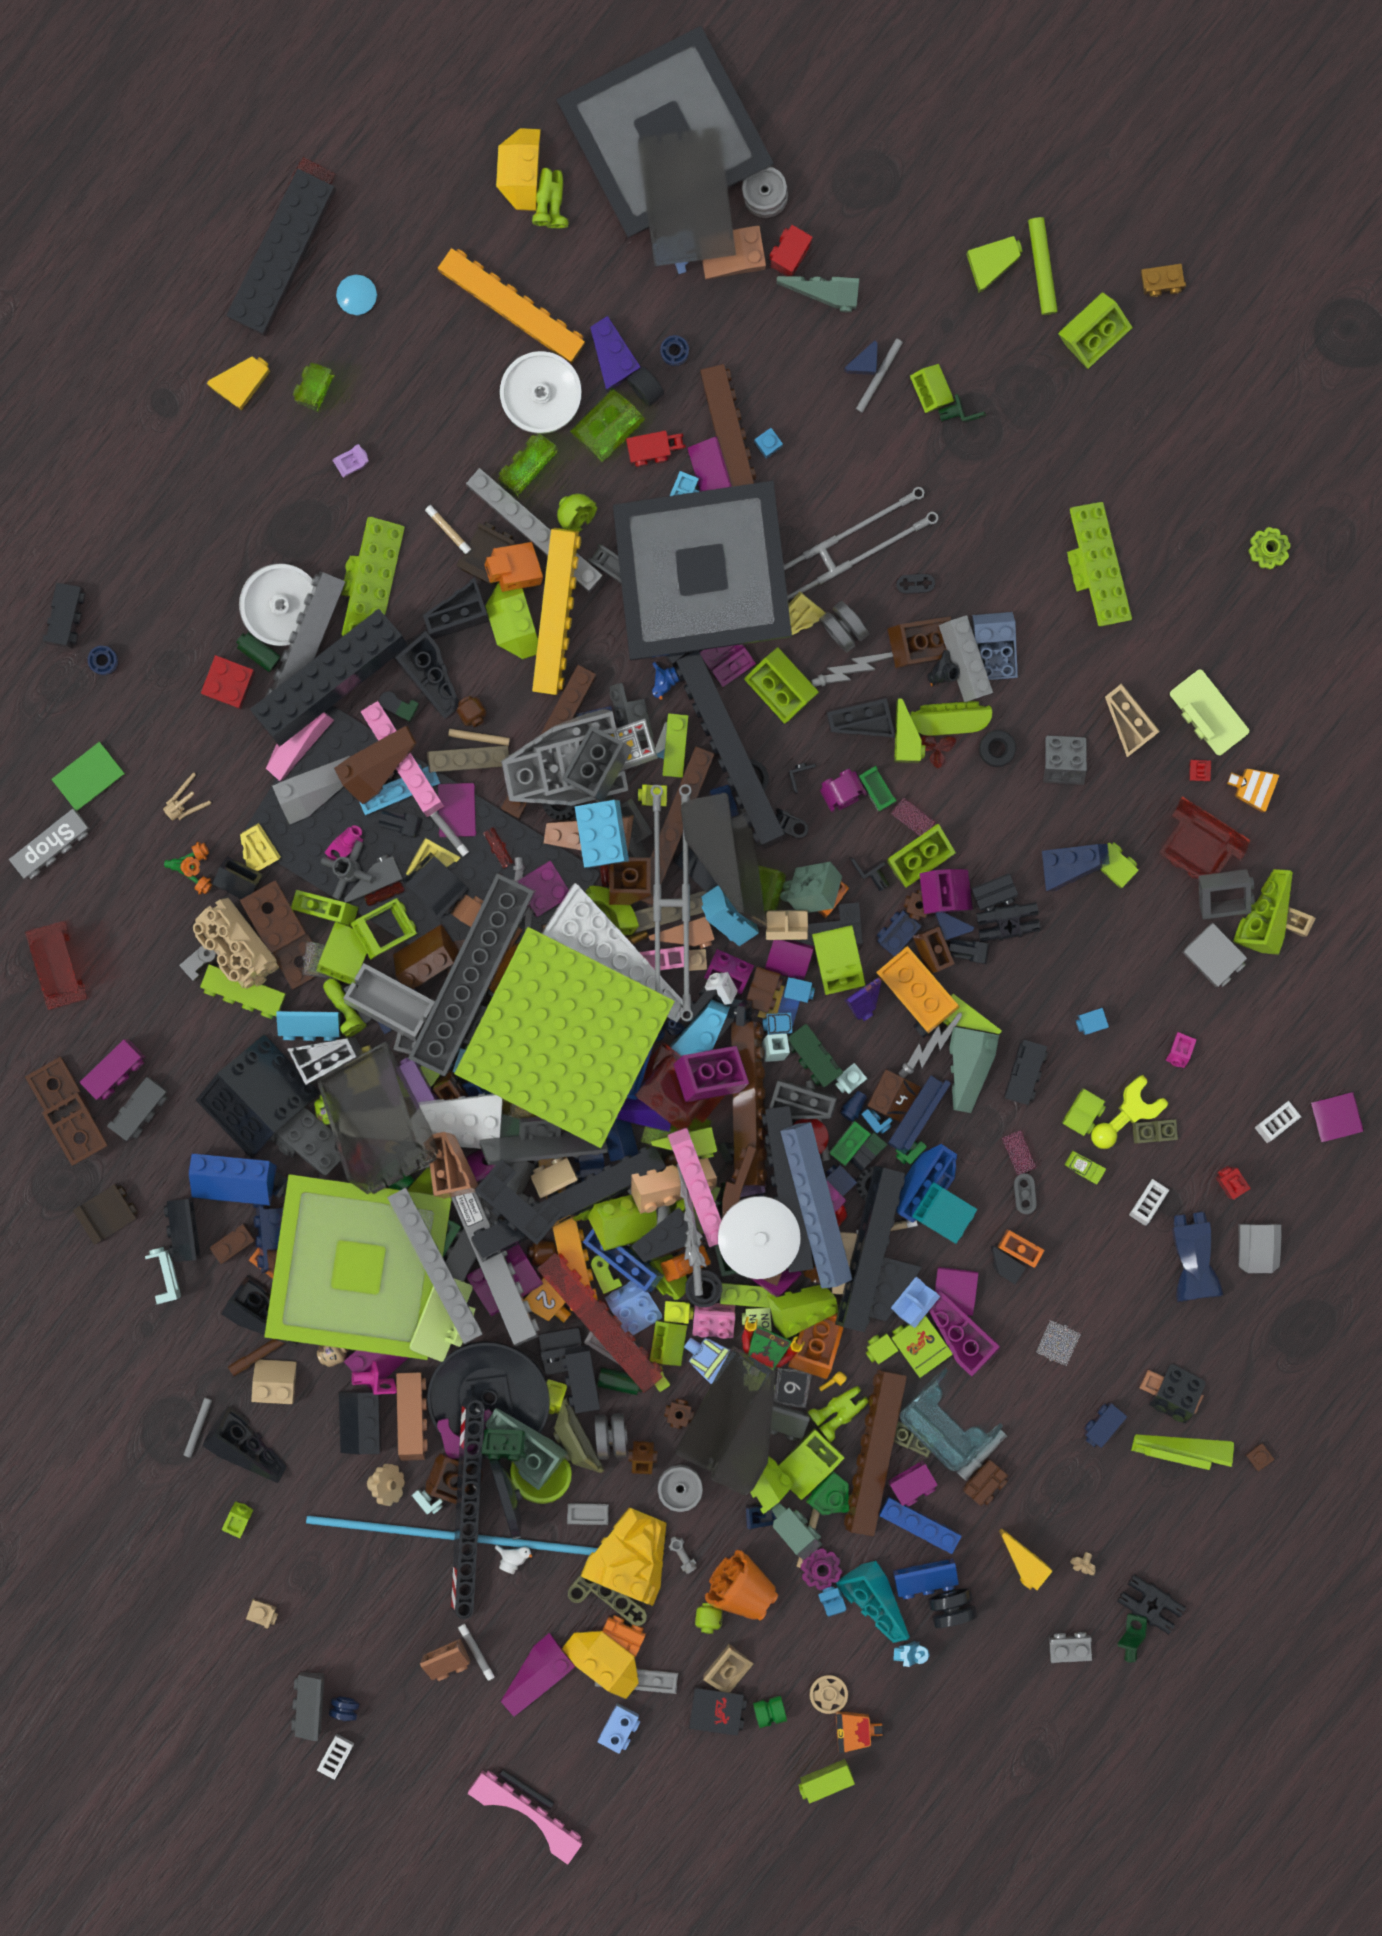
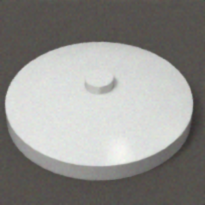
M531 352L519 357L507 368L500 385V399L506 415L516 426L527 432L546 434L563 428L573 419L581 402V384L576 371L564 358L550 352Z
M271 564L254 572L244 584L239 599L240 615L249 632L257 639L271 645H290V642H288L292 631H296L298 626L296 623L297 617L300 612L304 611L306 606L304 604L305 597L308 593L311 594L314 587L311 585L312 578L303 570L288 564Z
M753 1196L735 1203L725 1213L718 1229V1245L725 1262L734 1271L748 1278L765 1279L780 1274L793 1262L800 1246V1229L795 1216L784 1204L770 1197Z

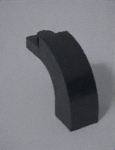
M688 848V876L706 893L722 884L737 900L740 896ZM683 851L673 860L682 871Z

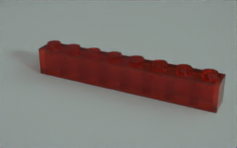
M556 1253L552 1254L536 1269L644 1393L663 1377L660 1374L663 1370L656 1362L651 1364L647 1359L649 1354L642 1346L638 1348L633 1343L636 1339L629 1331L625 1333L620 1328L622 1325L620 1320L615 1315L611 1317L606 1312L609 1309L602 1300L598 1302L593 1297L596 1294L588 1284L584 1286L579 1281L582 1279L581 1275L575 1269L571 1271L566 1266L569 1263L568 1260L561 1253L559 1255Z

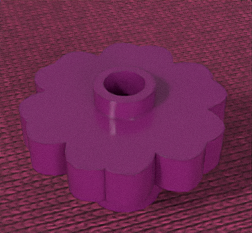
M823 1548L815 1550L809 1557L802 1560L800 1568L804 1571L802 1579L809 1587L815 1585L818 1590L831 1587L832 1582L839 1581L842 1570L838 1567L840 1559L832 1551L826 1552ZM823 1565L824 1571L818 1572V1566Z

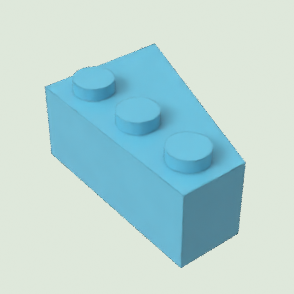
M722 884L701 896L703 902L702 909L706 920L725 934L730 941L740 946L759 934L755 919Z
M711 999L676 1040L670 1044L667 1052L677 1057H682L687 1054L713 1050L730 1007Z

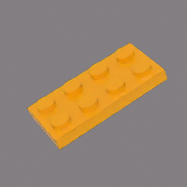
M908 946L877 971L881 979L928 1034L959 1008V1005Z

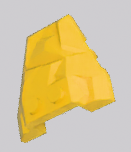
M629 1507L613 1526L614 1530L607 1538L604 1537L601 1541L600 1547L595 1553L592 1552L589 1555L581 1577L653 1606L661 1587L666 1522Z

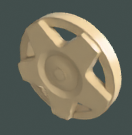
M834 1675L819 1677L810 1688L811 1703L822 1713H836L847 1702V1687L840 1678ZM827 1679H834L836 1681L829 1683ZM819 1684V1689L814 1691L815 1686ZM842 1687L844 1688L845 1692L844 1697L840 1694V1690L842 1689ZM815 1701H820L822 1708H820L815 1703ZM833 1704L840 1705L839 1707L831 1710Z

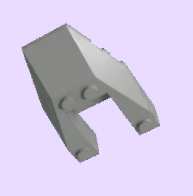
M602 709L558 724L503 759L501 763L509 801L572 806L595 800V798L564 782L562 778L580 746L579 741L584 739L590 726L607 734L617 731L613 711ZM624 770L619 772L607 796L628 791Z

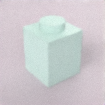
M787 1033L767 1035L762 1041L764 1062L783 1061L789 1055Z

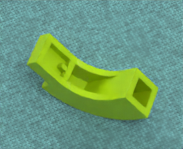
M589 886L585 891L587 896L591 898L624 936L633 935L639 925L630 905H609L608 888Z

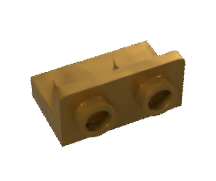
M1182 264L1141 270L1144 295L1149 294L1150 297L1161 296L1162 292L1170 291V294L1181 293L1182 289L1186 287Z

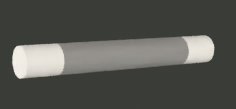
M436 811L430 815L459 853L465 856L469 852L439 813Z
M465 1623L462 1624L458 1629L487 1680L493 1679L495 1676Z

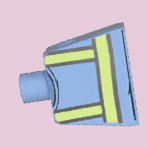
M706 1337L701 1344L690 1338L684 1346L685 1349L693 1354L689 1362L712 1385L735 1354L733 1350Z

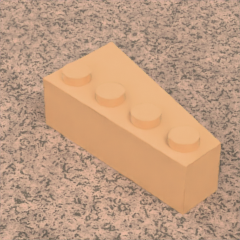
M699 1159L711 1191L716 1187L717 1177L709 1159ZM674 1165L667 1166L662 1172L656 1173L654 1169L647 1171V1175L639 1176L638 1173L631 1175V1194L640 1214L653 1212L661 1206H670L676 1201L683 1199L680 1196L681 1182L678 1168Z

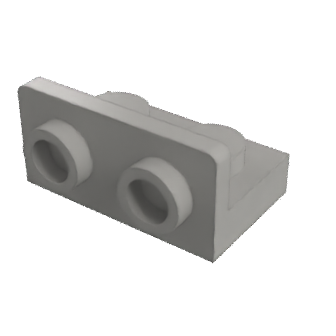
M1076 1632L1074 1636H1066V1633H1056L1054 1637H1049L1050 1662L1092 1661L1091 1636L1087 1635L1086 1632Z

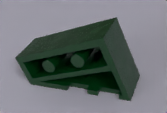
M804 1024L787 1037L790 1051L798 1053L801 1057L798 1060L805 1070L807 1068L810 1069L813 1073L810 1077L817 1086L821 1084L822 1087H826L844 1073L807 1024Z

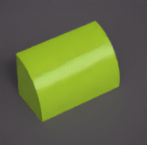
M939 364L923 368L910 375L925 413L954 402Z
M656 1321L650 1361L665 1365L681 1366L687 1325Z

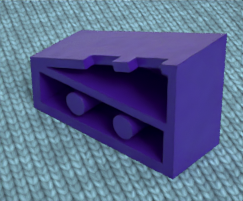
M607 316L590 328L606 392H609L626 381L640 366Z

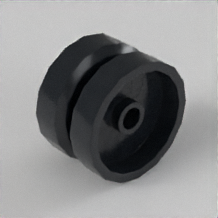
M970 1588L950 1590L928 1598L930 1610L937 1612L932 1617L935 1628H946L963 1624L978 1617L976 1607L968 1604L973 1600Z

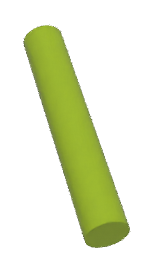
M1043 217L1032 218L1028 220L1041 313L1042 315H1051L1058 313L1045 221Z

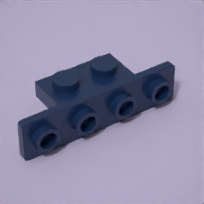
M252 1204L253 1208H256L254 1227L258 1228V1236L255 1237L256 1248H259L260 1256H257V1266L261 1268V1273H266L269 1269L267 1251L278 1249L284 1208L263 1209V1205Z

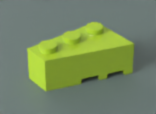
M821 1285L803 1288L801 1292L793 1294L791 1291L785 1292V1295L780 1297L768 1296L773 1324L785 1339L838 1313L836 1297L827 1288H821Z
M754 1439L738 1450L730 1459L742 1480H747L752 1488L750 1492L752 1497L755 1498L757 1496L763 1506L760 1509L763 1514L779 1503L794 1485L790 1478L777 1466L775 1460L770 1458L763 1447Z

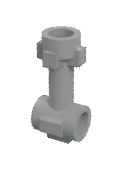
M674 1536L671 1538L669 1548L671 1551L677 1552L683 1563L681 1568L688 1574L697 1568L695 1565L696 1561L689 1559L683 1548V1539Z

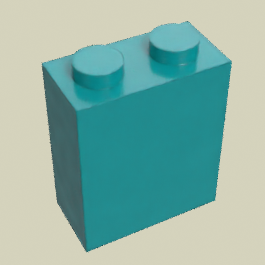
M933 1182L912 1217L957 1244L969 1222L974 1218L977 1209Z

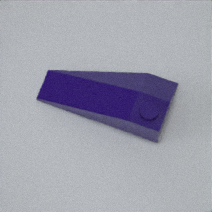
M879 977L845 999L857 1020L862 1018L865 1021L874 1015L872 1011L876 1009L881 985Z
M638 1095L637 1100L626 1098L616 1119L669 1132L677 1100L657 1095Z

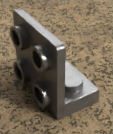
M1046 736L1043 783L1084 785L1087 771L1086 738Z

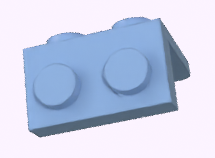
M632 1281L604 1297L624 1332L630 1337L662 1318V1314L650 1294L644 1292Z

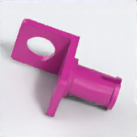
M356 825L348 827L330 844L325 854L335 861L337 857L333 855L332 850H336L340 857L347 858L352 852L356 840L363 842L360 838L362 835L361 828Z
M372 1361V1370L370 1372H352V1385L370 1384L374 1395L397 1393L393 1378L378 1379L379 1373L376 1361ZM388 1384L391 1387L389 1389H383L380 1387V1385Z

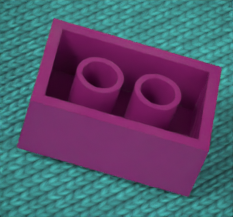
M124 1039L80 1083L96 1100H107L115 1092L113 1088L116 1085L124 1084L130 1078L128 1074L131 1071H137L144 1064L142 1060L145 1056L129 1039Z
M737 1046L683 1055L673 1064L686 1102L739 1093L749 1084Z

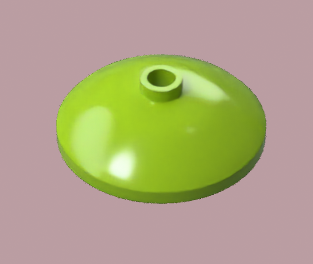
M566 1458L563 1459L556 1471L539 1490L521 1477L519 1469L514 1462H512L510 1478L515 1490L519 1489L524 1499L539 1504L550 1503L562 1497L570 1485L572 1476L571 1467Z

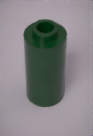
M249 632L246 635L243 633L236 642L238 650L269 673L273 671L281 660V656Z
M601 1367L597 1387L637 1395L638 1392L643 1390L644 1380H641V1375Z

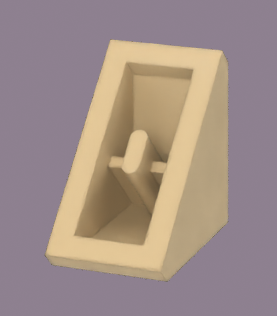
M1288 907L1286 929L1299 936L1307 937L1316 918Z

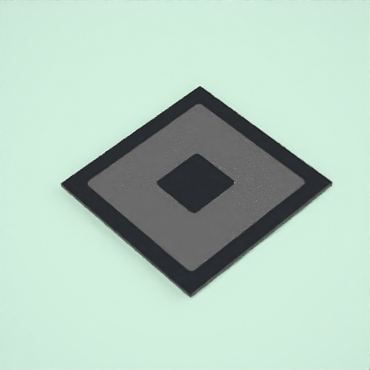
M702 26L556 99L628 238L774 165Z
M774 481L613 505L630 661L792 637Z

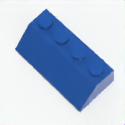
M192 1154L189 1168L192 1198L271 1206L276 1165L270 1161Z

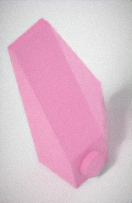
M324 712L279 747L276 744L266 769L282 782L334 720Z

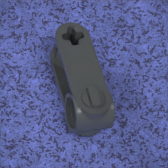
M598 544V549L587 561L621 584L618 556L603 545Z

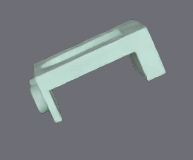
M164 1247L150 1250V1254L145 1256V1259L159 1256L167 1292L155 1296L156 1303L160 1304L180 1298L181 1293L169 1250L164 1251Z

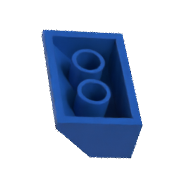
M953 1558L893 1570L898 1597H903V1599L915 1597L914 1594L921 1592L923 1595L935 1593L934 1590L940 1588L943 1591L955 1589V1585H959Z

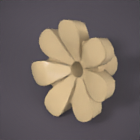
M1085 1552L1083 1558L1076 1557L1070 1561L1074 1565L1073 1569L1075 1571L1082 1569L1081 1572L1084 1574H1095L1096 1567L1090 1563L1092 1558L1090 1553Z

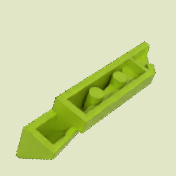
M1136 1434L1131 1451L1210 1470L1212 1462L1232 1467L1234 1443L1232 1441Z

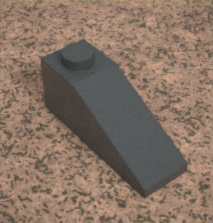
M388 854L378 858V863L373 864L367 872L375 876V881L371 884L360 880L345 897V902H352L403 880L395 858L393 856L389 857Z

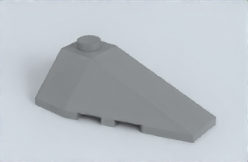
M350 756L273 785L277 799L289 824L312 815L314 811L344 787L334 768Z

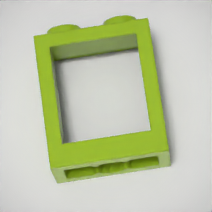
M397 898L351 923L370 959L417 934L414 922L408 919L405 913V906ZM390 909L405 935L380 948L366 921Z

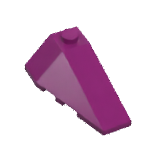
M939 1291L937 1294L940 1297L929 1312L956 1362L969 1375L973 1376L998 1352L1001 1346L943 1292Z
M550 1632L533 1646L501 1700V1703L513 1717L575 1667L574 1663L562 1650V1646Z

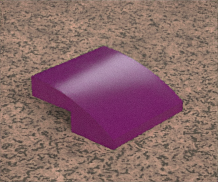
M742 644L699 651L703 661L722 687L756 664Z
M773 940L765 969L804 981L814 946L793 940Z
M1354 1092L1311 1103L1321 1142L1364 1131Z
M938 1267L935 1292H943L966 1315L973 1316L978 1272Z

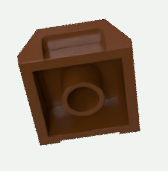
M440 1453L435 1459L426 1481L425 1492L431 1496L456 1504L459 1460ZM469 1464L466 1467V1472L471 1471L474 1466ZM481 1469V1481H482V1479H483V1470ZM468 1484L465 1487V1492L470 1491L473 1485Z

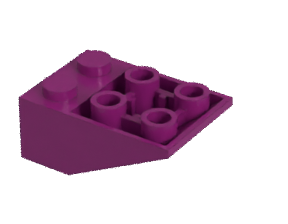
M947 869L919 873L924 914L973 910L968 870Z

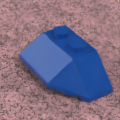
M942 1144L920 1154L904 1178L905 1182L900 1191L897 1213L910 1222H915L916 1219L912 1216L932 1183L934 1182L947 1190L955 1179L957 1154Z

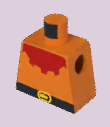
M836 1712L839 1753L871 1746V1736L883 1735L882 1723L870 1724L869 1714Z

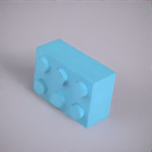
M620 800L575 806L584 868L628 862L629 858Z

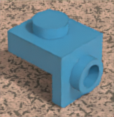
M828 1587L822 1590L823 1593L818 1594L828 1617L847 1610L842 1593L838 1588Z

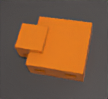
M532 542L494 548L491 557L486 558L485 568L490 583L500 581L499 584L502 592L541 585L543 575Z

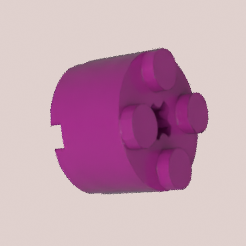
M847 769L839 774V778L835 780L830 778L821 784L822 789L820 792L831 813L835 812L836 807L840 811L859 801L858 796L860 794L863 796L867 795L855 771L852 772L851 769Z

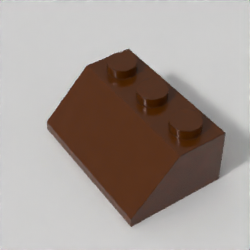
M442 924L393 954L396 977L401 984L411 989H416L454 964L459 951Z

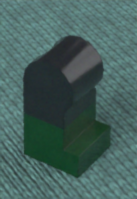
M389 691L382 693L379 699L381 706L385 710L408 722H411L420 705L412 699L407 704Z
M872 1132L850 1159V1162L862 1171L887 1144Z

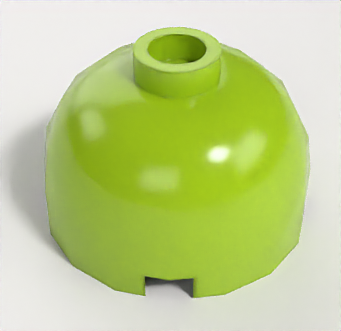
M576 493L568 497L565 496L559 502L558 522L564 529L580 532L583 530L580 526L585 521L588 525L597 511L596 503L584 494Z

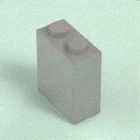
M1213 923L1182 951L1215 987L1226 985L1231 980L1229 976L1234 971L1238 973L1246 965L1244 963L1247 959L1246 956Z

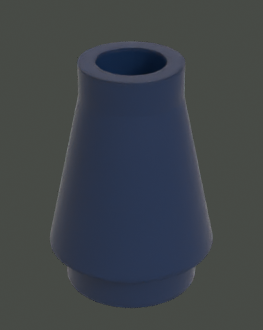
M857 1091L841 1107L840 1114L851 1122L858 1119L868 1097L862 1092Z

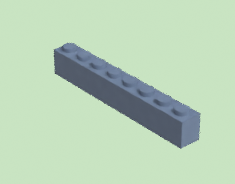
M811 1122L795 1124L780 1132L821 1288L838 1287L851 1281L852 1277Z

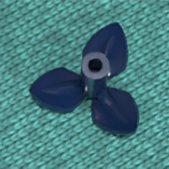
M666 1018L655 1042H659L665 1037V1030L670 1035H678L685 1029L684 1026L679 1022L676 1023L675 1020L667 1021Z

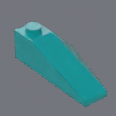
M876 1561L861 1564L836 1582L846 1599L851 1604L855 1602L862 1609L861 1613L865 1617L869 1615L876 1622L875 1626L893 1643L909 1639L910 1636L887 1576Z

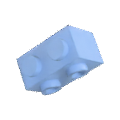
M617 1703L598 1738V1743L617 1753H620L622 1749L626 1750L631 1740L628 1738L631 1731L635 1732L640 1724L638 1720L639 1714Z

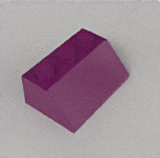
M519 1244L507 1250L508 1255L505 1258L507 1263L511 1262L516 1274L513 1277L515 1282L519 1281L524 1293H521L522 1297L543 1285L527 1254ZM480 1267L468 1274L467 1278L489 1314L493 1316L499 1312V1309Z
M356 1350L344 1363L352 1372L357 1373L370 1372L372 1370V1361H376L379 1373L378 1379H386L409 1357ZM366 1384L372 1390V1386L370 1384Z

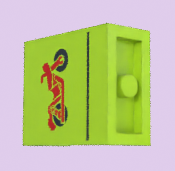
M926 1316L923 1317L915 1328L907 1324L905 1327L900 1325L892 1331V1340L920 1378L953 1355Z

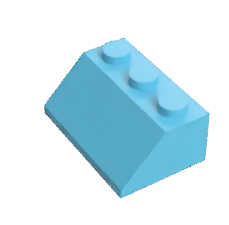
M277 1011L278 1036H283V1040H295V1036H303V1040L316 1041V1037H324V1041H335L336 1037H341V1012Z

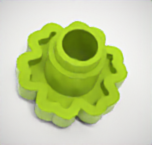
M1268 527L1264 532L1257 531L1250 539L1252 547L1249 548L1248 552L1251 555V560L1258 562L1260 568L1270 570L1275 565L1281 566L1289 557L1287 552L1290 548L1288 537L1280 535L1279 529ZM1267 545L1272 547V552L1266 549Z

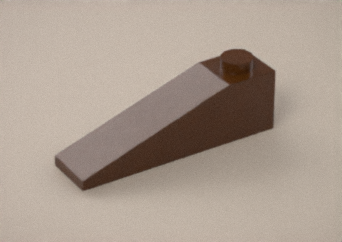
M404 726L347 758L334 769L342 785L359 802L365 804L380 794L383 790L382 786L388 778L391 779L396 767L405 760L416 745V742L408 726Z

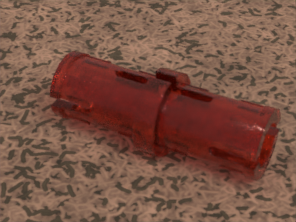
M492 827L489 831L493 837L490 836L488 830L483 835L492 848V854L495 853L504 869L508 866L504 858L509 865L513 864L514 861L505 848V842L502 843L495 828Z

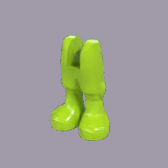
M549 168L541 170L538 192L536 194L538 206L532 218V223L536 226L557 229L568 227V219L560 215L563 195L562 171L554 170L552 173ZM548 203H549V206H550V207H549V214H548V212H547V205H548Z
M335 979L327 980L323 985L324 991L335 1007L346 1018V1021L340 1027L342 1034L346 1038L356 1035L366 1027V1023H364L354 1008L344 1003L345 992L341 984Z
M858 1386L849 1389L838 1397H833L826 1407L820 1410L813 1408L807 1412L817 1426L821 1425L833 1413H838L832 1420L819 1427L830 1443L835 1439L836 1429L842 1424L851 1422L852 1418L869 1402L868 1398L864 1397L856 1404L852 1403L850 1399L861 1391Z

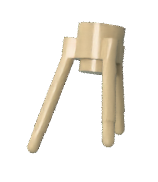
M195 773L191 774L174 796L166 802L167 806L163 808L172 821L176 818L181 820L185 816L211 804V801H207L182 812L185 810L183 804L194 795V792H190L180 801L176 799L196 776Z

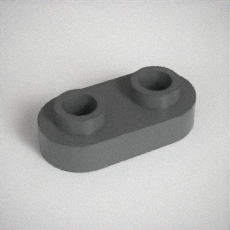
M1019 1174L1014 1179L1015 1205L1020 1213L1030 1214L1036 1208L1034 1179L1029 1174ZM1021 1180L1027 1181L1026 1187L1020 1186ZM1024 1200L1029 1201V1206L1026 1208L1022 1206Z

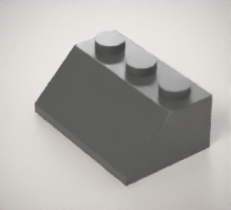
M590 726L562 780L587 795L604 802L632 748L613 736Z
M753 1396L749 1398L743 1421H746V1425L758 1429V1426L766 1428V1432L774 1435L780 1432L786 1434L785 1438L797 1441V1438L802 1439L810 1419L807 1413Z
M300 1672L298 1677H295L294 1690H297V1698L293 1699V1710H296V1718H292L291 1730L295 1731V1737L318 1741L321 1735L325 1673Z

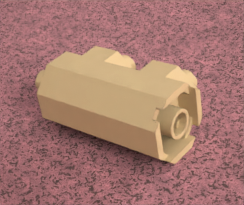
M229 898L218 900L215 902L217 904L216 907H207L196 918V923L193 925L195 937L205 949L215 951L218 955L217 962L219 968L228 980L238 981L241 987L245 989L253 985L258 987L266 981L265 977L268 974L275 972L279 968L276 963L277 960Z

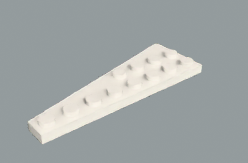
M574 883L547 923L542 934L655 990V969L596 906L580 886ZM660 976V993L675 1001L667 1017L675 1020L677 1023L683 1010V1000Z
M479 1094L474 1097L462 1096L458 1099L417 1102L413 1105H396V1107L391 1108L379 1107L376 1110L338 1113L337 1135L427 1144V1135L447 1132L456 1136L460 1147L481 1149L479 1145L480 1140L500 1138L503 1098L495 1094Z

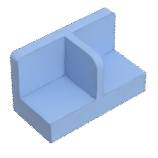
M915 1277L891 1309L902 1320L915 1328L940 1296L927 1287L918 1277Z

